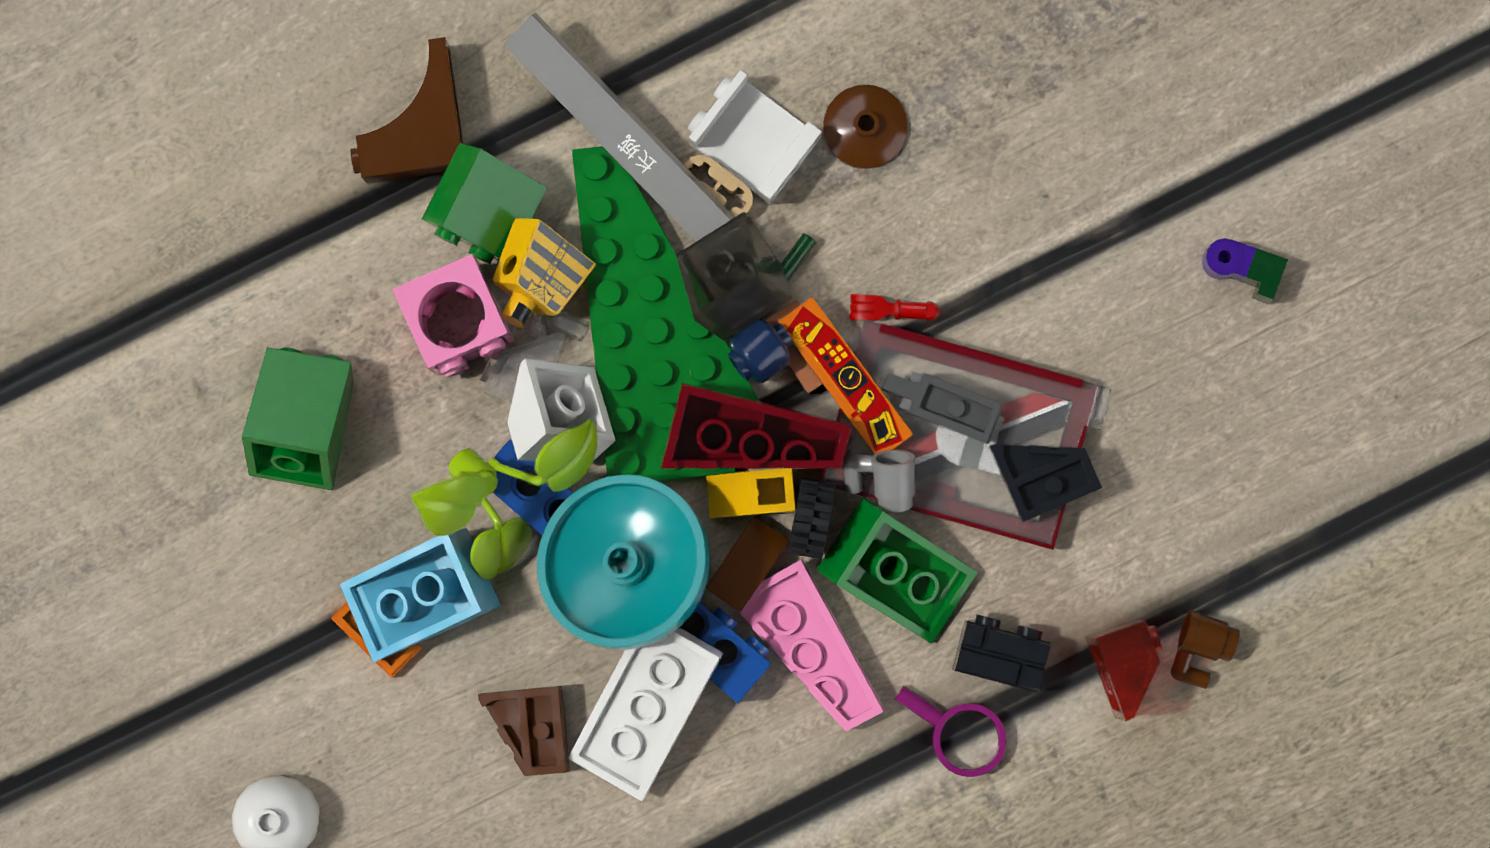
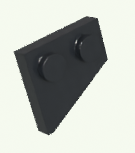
M997 443L989 446L1022 523L1102 488L1085 448L1020 446Z

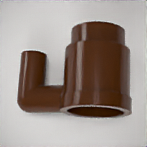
M1189 610L1179 634L1178 650L1170 670L1172 678L1206 689L1211 673L1190 667L1194 655L1214 661L1222 659L1230 662L1238 645L1240 630L1229 626L1226 621Z

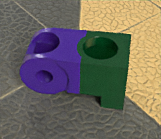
M1226 238L1213 242L1202 256V266L1207 275L1219 280L1232 278L1256 287L1252 299L1266 304L1274 300L1288 259Z

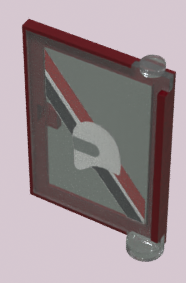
M864 320L862 328L854 326L848 346L855 353L881 391L888 373L909 380L912 371L922 375L927 373L1004 404L990 442L987 445L908 414V411L898 408L902 398L882 391L914 434L894 449L909 451L915 456V495L912 497L913 506L908 510L1054 550L1066 504L1022 523L989 446L997 443L1020 446L1082 448L1087 428L1101 429L1112 389L882 323L878 324ZM839 408L836 420L852 426L841 468H822L819 480L836 483L835 489L845 491L844 459L850 454L873 456L874 454ZM862 472L863 490L855 495L878 501L874 494L873 473Z

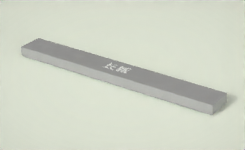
M537 13L532 14L506 41L504 45L741 289L747 286L774 259Z

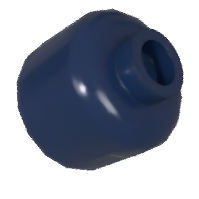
M758 319L732 337L730 342L732 351L727 356L746 382L753 379L758 383H764L790 364L791 354L788 347L793 344V341L780 323L772 327L767 321Z

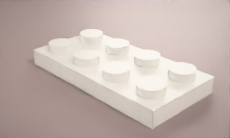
M680 628L656 643L637 649L625 650L568 759L643 801L723 653Z

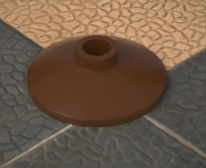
M857 85L839 93L828 106L823 122L824 137L830 151L844 164L859 169H872L891 161L902 149L908 129L906 113L899 100L887 90L874 85ZM863 117H869L873 120L874 127L870 131H863L859 128L858 121Z

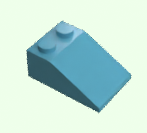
M467 528L460 529L447 536H437L339 584L373 663L465 624L501 606L490 579H483L472 567L470 553L473 540Z

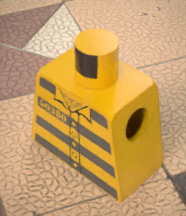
M515 218L493 276L494 285L510 296L501 313V317L508 323L523 328L531 313L557 315L581 286L596 263L540 219Z

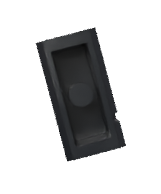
M976 614L975 622L964 621L952 670L1039 692L1051 647V642L1041 640L1042 631L1018 625L1016 633L1001 630V620Z

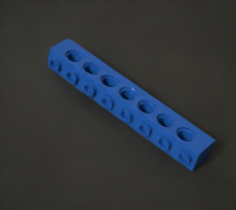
M510 439L494 457L500 464L525 473H536L535 461L517 459L513 441ZM498 471L496 472L498 485L493 493L541 535H543L546 525L551 518V508L554 503L559 500H566L573 494L570 489L574 485L555 492L549 488L546 482L541 485L537 494L524 496L518 486L520 479ZM699 601L694 611L702 615L705 626L703 631L694 637L712 647L717 641L722 639L732 641L737 647V657L729 664L718 663L710 680L738 704L771 665V662L765 658L770 651L752 635L745 641L732 629L738 623L721 608L717 607L712 613Z

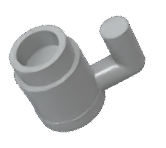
M886 450L878 452L873 456L859 454L846 456L844 459L845 491L850 494L862 492V472L873 473L874 494L878 499L879 509L886 512H902L910 509L913 506L912 497L915 495L914 454L905 450Z

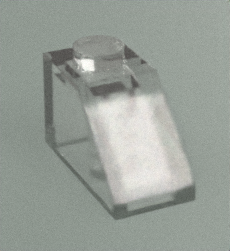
M558 331L504 350L500 353L497 360L490 358L480 381L486 383L483 391L511 405L520 363L524 359L558 363L569 338Z

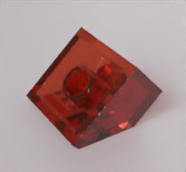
M1131 620L1085 637L1113 716L1123 721L1134 719L1160 664L1157 652L1163 650L1160 637L1154 626L1148 627L1145 620Z

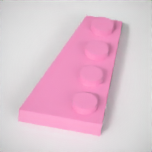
M802 559L763 580L740 614L752 626L751 628L776 652L786 667L792 673L794 672L808 687L809 692L846 732L884 712V706L804 560Z

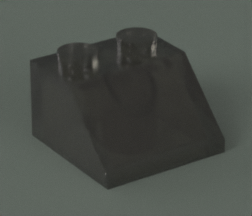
M745 212L676 254L694 320L723 341L792 299L781 263L750 216Z

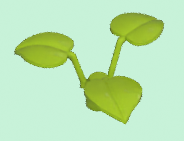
M589 418L582 425L568 429L548 441L538 453L535 462V471L538 474L536 476L500 464L495 458H491L486 462L471 448L461 450L449 463L448 472L452 477L411 494V500L418 509L426 528L436 536H447L462 529L473 518L475 506L482 505L493 521L494 529L484 531L477 536L471 548L470 560L473 569L483 579H493L497 574H501L512 567L525 554L532 540L530 524L524 519L517 517L506 521L502 525L501 518L486 498L494 492L498 485L496 472L510 475L537 486L547 482L549 488L555 492L567 489L587 473L594 460L597 449L596 426Z

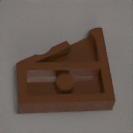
M562 686L478 694L479 702L482 707L486 706L498 726L497 732L503 742L513 751L514 760L524 776L566 773L570 771Z

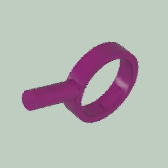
M902 686L894 700L934 726L932 736L934 752L945 768L960 776L976 777L988 773L998 765L1006 749V733L1002 722L995 713L984 706L974 703L958 704L943 712L906 686ZM979 711L992 720L997 731L998 747L996 753L987 764L978 768L961 769L952 765L945 758L941 747V730L951 716L960 712Z

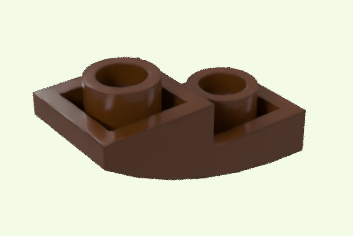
M753 516L705 589L741 613L789 539Z

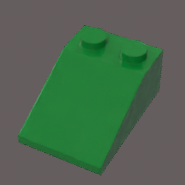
M863 498L816 569L837 586L931 644L978 573Z

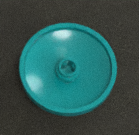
M616 475L598 479L570 495L557 508L546 525L537 555V576L540 591L554 618L571 634L594 646L613 650H630L645 647L664 639L677 630L698 605L706 587L710 568L707 535L693 508L670 487L651 478L636 475Z

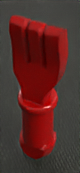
M851 294L849 320L881 321L888 316H895V320L907 318L932 321L939 317L941 311L940 307L932 301H927V303L906 302L896 299L895 303H890L882 296Z

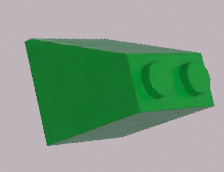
M289 347L281 349L266 348L241 436L249 476L333 491L353 388L351 362L344 361L334 355L319 357L303 354L299 350Z

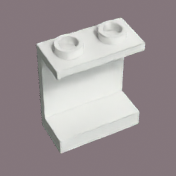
M740 70L734 79L728 75L720 83L713 94L718 100L708 112L701 109L687 128L692 132L689 136V144L735 175L754 194L770 205L819 142L822 131L809 121L804 125L747 82V75Z

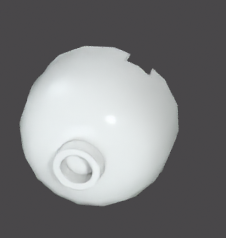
M266 776L248 785L237 798L232 813L233 833L242 848H307L315 839L318 831L319 805L312 791L299 780L285 776Z

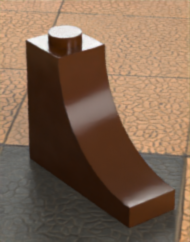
M445 37L428 39L429 59L426 75L418 94L406 110L387 125L366 134L356 135L357 148L350 150L352 167L355 174L361 173V178L367 184L445 173L459 143L464 144L450 45Z

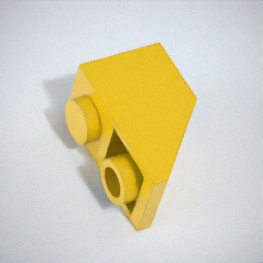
M792 468L706 476L709 518L795 511Z

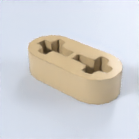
M706 155L690 157L684 163V166L689 171L693 166L697 169H701L704 165L709 167L708 177L716 185L712 188L705 182H700L724 207L727 204V200L718 193L721 187L730 194H735L738 190L743 193L741 201L745 206L742 209L735 206L729 212L737 220L745 218L753 206L751 189L712 158Z

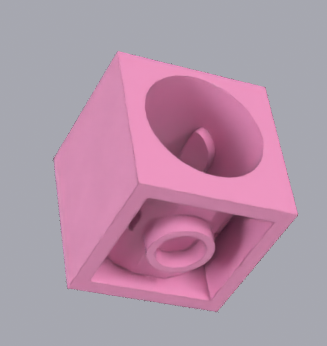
M473 254L392 289L427 369L436 375L445 374L446 378L458 375L470 368L467 362L480 356L484 357L485 361L496 358L509 351L507 344L515 341L507 322L501 317L502 311L481 264ZM453 292H458L471 299H475L477 295L481 298L485 310V319L480 322L477 337L467 345L454 348V345L440 340L438 345H436L431 338L428 327V320L436 308V302L443 296Z

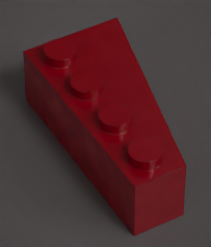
M681 382L661 461V469L841 468L852 426L845 422Z

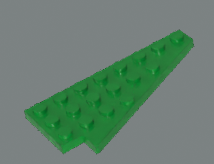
M603 146L572 149L583 254L596 263L586 278L596 376L616 440L604 451L607 477L636 475L659 482L736 473L735 468L661 469V461L681 382L759 401L750 383L741 377L727 356L731 352L729 346L632 176Z

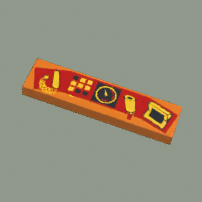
M813 297L778 321L787 331L794 346L873 454L894 450L914 435Z

